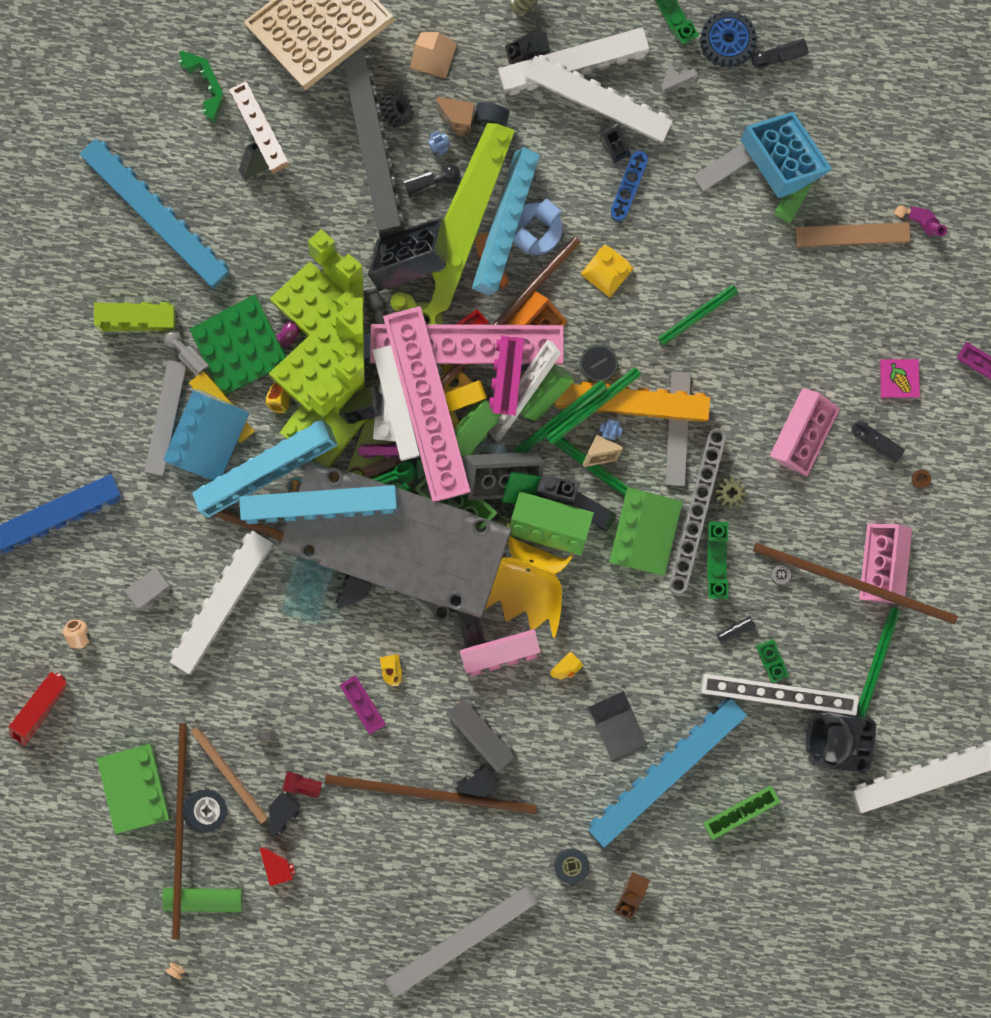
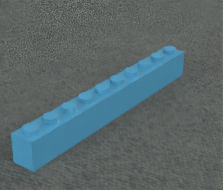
M95 138L80 153V156L214 290L230 275L227 270L229 266L222 259L218 261L214 257L216 253L209 246L205 248L201 244L203 240L196 233L192 235L188 231L189 226L182 219L178 221L174 217L176 213L169 206L165 208L161 204L163 200L156 193L152 195L148 191L150 187L143 180L139 182L135 178L137 174L130 167L126 169L122 165L124 161L117 154L113 156L109 152L110 147L103 140L99 142Z
M723 699L717 705L719 709L715 713L709 712L702 719L704 721L702 725L698 727L696 724L688 732L690 734L689 737L685 740L681 738L674 745L676 749L671 753L667 751L660 757L661 762L657 766L653 764L645 771L647 775L643 779L640 777L631 784L633 788L629 792L626 790L617 797L619 801L614 806L609 804L603 810L605 814L600 819L595 817L588 824L590 826L588 831L604 848L747 716L732 699L728 701Z

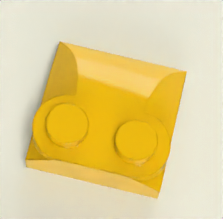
M604 244L580 275L610 298L634 268L625 258Z

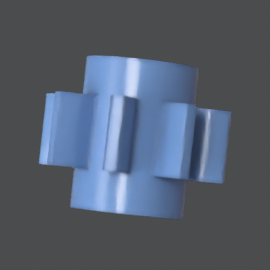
M439 131L431 133V139L428 140V144L433 154L436 152L439 155L447 153V147L451 146L445 133L440 134Z
M606 419V423L601 422L599 432L602 433L601 437L615 442L616 437L620 438L623 428L619 427L620 422Z

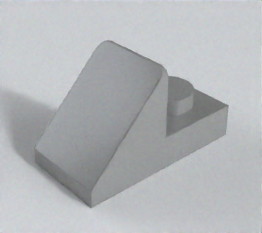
M670 63L661 86V95L696 80L697 73L695 69L689 70L687 68L680 71L679 75H676Z

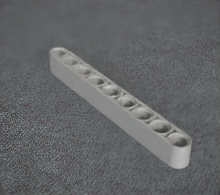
M713 429L708 434L669 582V589L675 595H680L686 591L726 440L725 432L721 429ZM712 434H719L721 442H713ZM708 452L716 454L715 461L707 459ZM702 471H710L712 478L709 480L704 479ZM698 489H705L707 496L700 498L697 495ZM694 507L701 508L702 515L699 517L694 516L692 509ZM694 525L697 528V534H689L688 526ZM690 544L693 548L692 553H685L683 545ZM680 562L687 564V572L679 571L678 564ZM674 581L682 582L683 589L681 591L673 588Z
M529 885L523 887L383 981L393 998H396L537 904L539 900Z

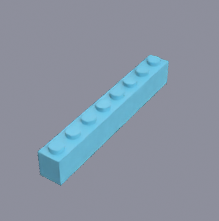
M524 147L513 155L472 289L487 296L498 291L540 156Z
M324 420L316 421L310 427L298 431L294 436L282 440L271 449H266L255 458H251L239 467L231 469L230 472L215 478L214 481L207 485L199 487L198 490L192 492L198 511L209 518L239 501L240 496L252 494L336 447L338 444L331 426Z
M395 485L239 497L241 520L246 521L247 524H257L258 520L266 519V523L278 522L277 518H285V521H297V517H304V520H313L318 515H324V518H336L335 514H343V517H354L355 513L362 512L363 516L374 515V511H382V514H393L394 510H398L397 486Z

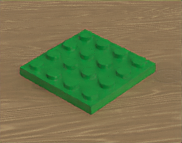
M257 294L242 300L189 329L203 359L210 366L208 370L215 384L225 396L269 374L287 357Z

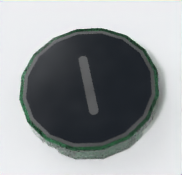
M596 344L583 352L580 359V368L582 374L588 380L597 383L601 380L605 382L614 376L618 368V359L611 348Z

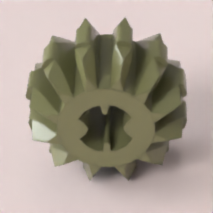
M511 0L510 7L519 16H524L539 0Z
M731 477L730 484L726 478L723 479L724 485L721 483L717 485L721 490L715 491L716 495H721L716 498V502L723 500L724 502L721 504V507L723 508L727 503L728 510L732 509V504L738 509V502L740 504L745 503V500L741 497L748 496L747 493H742L747 487H739L742 482L741 480L734 484V477ZM730 489L734 490L733 493H736L732 498H729L730 495L726 494Z

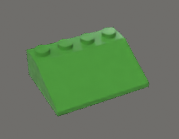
M627 487L609 562L665 576L683 501Z
M147 744L97 758L115 834L172 819L154 744Z

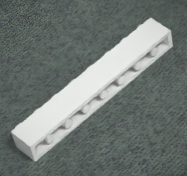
M643 27L544 56L549 58V62L554 65L560 63L566 66V70L571 73L576 71L586 75L591 73L593 69L599 68V70L610 67V64L613 63L620 65L634 57L635 59L644 58L649 52V46ZM533 59L498 68V76L504 95L509 94L512 96L520 93V90L526 88L527 90H533L538 87V84L525 79Z
M543 55L534 57L525 79L660 143L664 141L672 123L669 115L662 112L657 114L652 111V107L646 104L640 106L635 103V99L625 95L623 98L617 95L618 91L610 87L608 89L600 87V82L593 79L588 81L584 79L583 74L576 71L571 73L566 70V66L560 63L554 65L549 62V58Z
M254 531L245 535L242 540L244 545L240 550L237 549L231 558L233 559L230 567L227 565L221 574L223 578L220 583L216 582L211 589L213 594L202 603L201 608L203 610L199 616L197 614L194 616L190 623L192 625L189 632H184L180 639L182 643L179 648L175 647L170 654V658H172L170 663L190 675L194 672L273 546L272 542Z
M702 674L700 694L847 715H856L859 696L710 674Z
M991 740L984 742L983 747L977 749L976 746L964 749L965 753L959 755L957 752L946 755L947 759L941 761L939 758L928 761L929 765L921 767V764L909 767L910 771L905 773L902 770L891 773L892 777L887 779L884 776L873 779L874 783L866 785V782L855 785V789L851 790L858 813H864L990 771Z

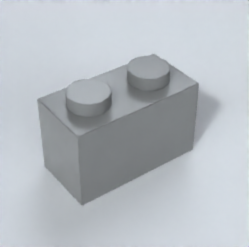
M155 567L124 591L139 610H147L154 604L153 600L157 597L161 599L169 593L168 589L171 588V585L159 569Z

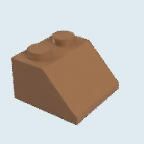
M437 97V111L451 131L455 132L458 136L471 135L475 114L474 103Z

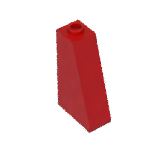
M53 672L48 674L8 726L10 737L26 747L67 688L66 678L60 673L54 674Z

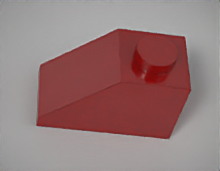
M266 847L259 848L270 886L294 879L293 875L296 874L293 863L290 864L288 859Z

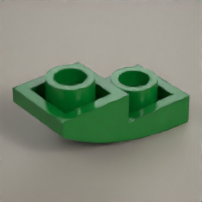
M774 639L755 646L770 683H775L789 677Z

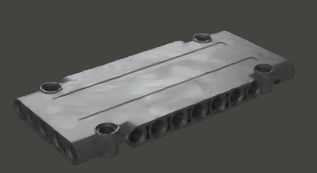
M309 461L298 492L389 485L351 472L347 473L314 461ZM337 472L340 476L339 481L332 483L330 477L333 473ZM398 488V510H394L393 514H382V511H374V515L363 516L362 512L355 513L354 517H343V514H335L336 518H324V515H318L313 520H304V517H297V521H288L280 544L281 551L482 618L512 530L511 527L475 516L473 513L437 501L433 502L431 499ZM481 521L485 522L487 526L484 532H478L476 529V525ZM313 546L315 552L309 557L306 555V548ZM455 595L461 597L462 601L459 606H454L451 602L452 597Z

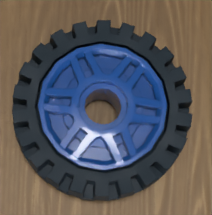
M733 10L717 12L708 19L702 29L700 46L704 56L706 55L709 62L712 61L713 65H719L720 68L738 67L751 57L755 49L756 29L752 26V21H748L747 16H742L738 11L736 13H733ZM724 37H731L733 39V42H726L724 40Z

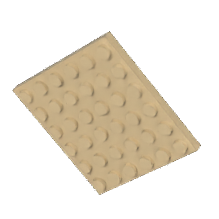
M271 0L245 20L244 24L303 89L307 90L394 22L395 19L378 0Z

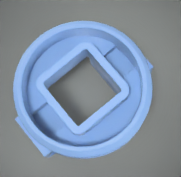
M547 198L542 203L525 205L513 244L524 253L531 255H542L553 250L559 243L562 235V222L559 216L562 210ZM534 216L550 228L539 242H537V238L525 230V227Z

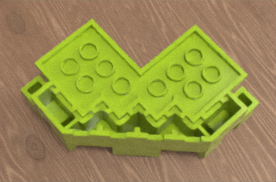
M320 229L307 242L309 255L323 267V273L309 261L269 298L270 302L308 336L269 373V377L309 413L315 410L320 416L324 417L331 409L338 413L357 390L365 388L364 283L362 265L349 253L344 258L337 253L335 241Z

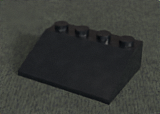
M443 216L376 241L368 276L379 292L385 289L389 290L402 283L406 284L416 278H423L433 272H440L446 268L448 251Z

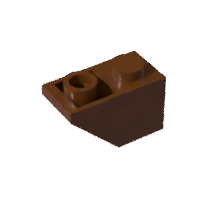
M632 872L614 912L632 920L645 896L650 880Z

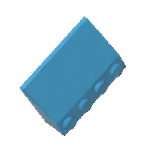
M794 112L746 126L741 137V143L778 198L795 193L832 170Z
M193 390L163 460L211 480L223 476L250 412L202 390Z

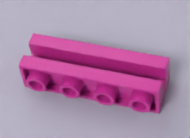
M501 335V340L497 339L496 351H499V358L494 360L493 369L497 370V376L492 378L491 387L492 390H495L494 398L490 397L489 409H493L492 413L516 416L524 338Z

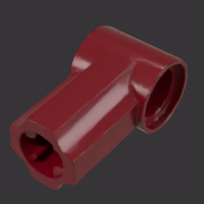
M287 771L282 790L319 798L323 782Z

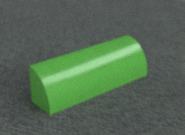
M770 785L703 822V826L710 839L714 840L780 803V800Z
M163 888L162 902L164 911H173L174 888ZM182 888L181 911L242 913L243 889Z

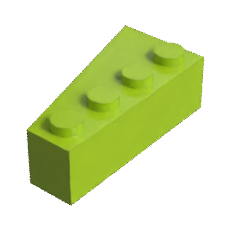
M94 302V326L100 332L176 330V308L170 302H160V304H152L150 302H142L141 304Z

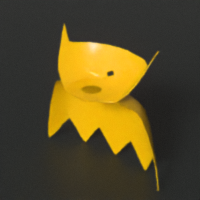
M510 536L508 546L512 557L502 558L485 610L494 603L501 601L506 622L526 611L530 630L536 629L549 619L552 636L555 638L562 605V586L555 574L566 567L574 553L567 559H564Z

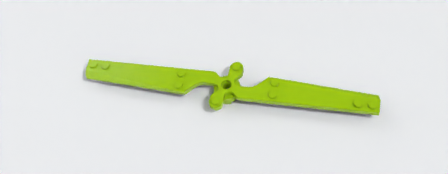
M487 123L444 218L448 259L445 269L432 273L436 288L431 302L416 304L411 295L398 292L391 297V306L395 311L401 312L421 306L423 317L430 319L429 325H444L441 313L447 311L451 305L515 130L499 124ZM375 417L366 420L347 473L352 467L360 466L363 468L385 459L383 455H375L374 458H363V455H358L360 444L395 443L373 439ZM359 470L351 472L364 477L363 473ZM381 473L369 477V479H375L379 477Z

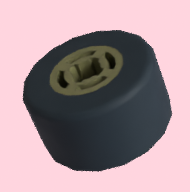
M480 102L476 107L474 122L482 127H486L487 123L507 127L510 111L497 104Z
M568 848L557 855L554 862V870L557 877L563 882L577 884L587 876L589 861L580 850Z

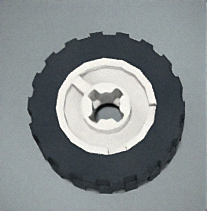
M204 789L191 793L183 803L182 818L185 820V824L192 831H197L198 833H208L219 829L224 824L225 817H227L225 800L214 790ZM206 808L207 814H204L201 810Z

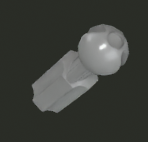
M170 329L164 333L163 341L165 345L171 348L175 347L179 351L178 357L196 376L202 371H208L210 368L209 364L192 346H185L181 342L182 336L177 330Z

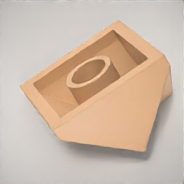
M421 32L415 43L410 68L446 79L457 43L439 32Z

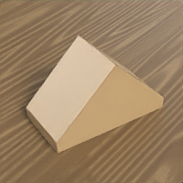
M596 435L583 462V466L588 467L617 461L623 448L612 441Z

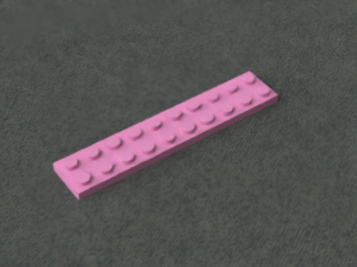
M421 306L383 316L432 501H441L471 493Z
M371 324L370 363L376 364L372 350L391 345L385 324ZM426 325L436 364H494V360L499 358V351H496L497 339L501 340L502 335L524 338L522 365H530L547 340L552 341L561 352L554 364L563 365V326Z

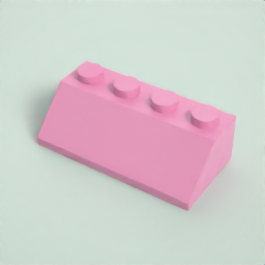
M803 388L773 447L770 457L778 463L804 476H808L840 408L822 394Z
M867 524L861 581L905 596L912 536L911 527L899 524ZM860 591L859 600L896 604Z
M535 629L460 650L466 674L470 673L471 677L482 674L481 670L489 668V671L500 669V664L507 663L508 666L519 663L518 659L526 657L527 661L538 658L537 654L541 653Z

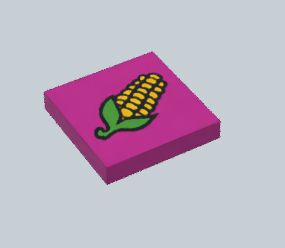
M919 359L880 360V398L920 397Z

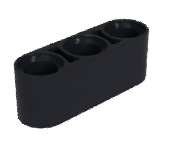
M577 492L574 502L565 503L569 506L594 512L591 523L606 532L617 516L611 510L580 492Z

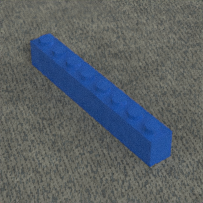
M109 474L0 524V553H9L14 550V546L19 544L21 546L27 545L36 536L41 538L50 534L49 530L56 528L59 530L67 526V522L71 520L76 522L85 518L84 514L91 512L93 514L102 510V506L106 504L111 506L120 501L119 498L123 497L115 477Z

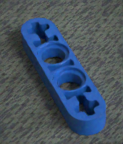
M637 151L631 156L613 202L610 214L615 221H623L626 218L646 168L648 158L642 151ZM641 156L644 163L641 162L639 164L638 170L634 169L636 165L634 158ZM635 173L638 180L633 183L629 182L627 175ZM623 190H628L631 193V197L628 200L621 198L620 193ZM617 201L622 204H628V206L623 205L622 212L624 215L620 214L619 217L616 216L614 211L618 210L620 203H617Z

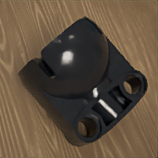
M829 712L816 714L814 716L815 719L809 723L806 733L805 746L807 753L810 754L808 756L809 762L817 768L852 771L860 774L866 773L870 768L876 738L875 721L862 715L856 716Z

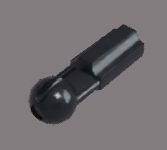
M802 38L779 45L774 49L758 51L753 55L752 63L758 69H765L769 65L778 62L783 63L808 55L809 51L806 40Z
M447 165L442 173L434 175L429 172L405 181L404 184L409 198L436 189L437 183L443 181L448 183L456 182L460 177V171L455 165Z
M863 420L856 421L851 427V432L855 438L862 440L895 464L905 451V449L876 431Z

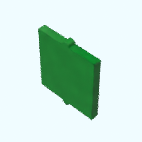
M511 472L509 480L504 486L505 491L501 501L516 504L519 491L535 496L542 477Z

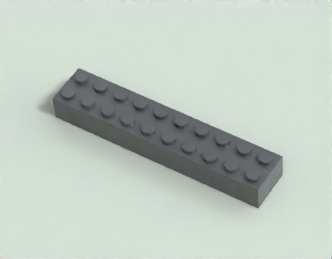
M362 46L343 61L379 238H383L400 232L401 228H404L402 212H397L401 208L398 194H394L397 191L394 176H390L393 173L390 157L386 158L389 155L386 139L382 140L385 137L383 122L378 121L382 118L379 103H375V101H378L375 84L371 85V83H374L371 66L367 67L370 65L367 48L363 49Z

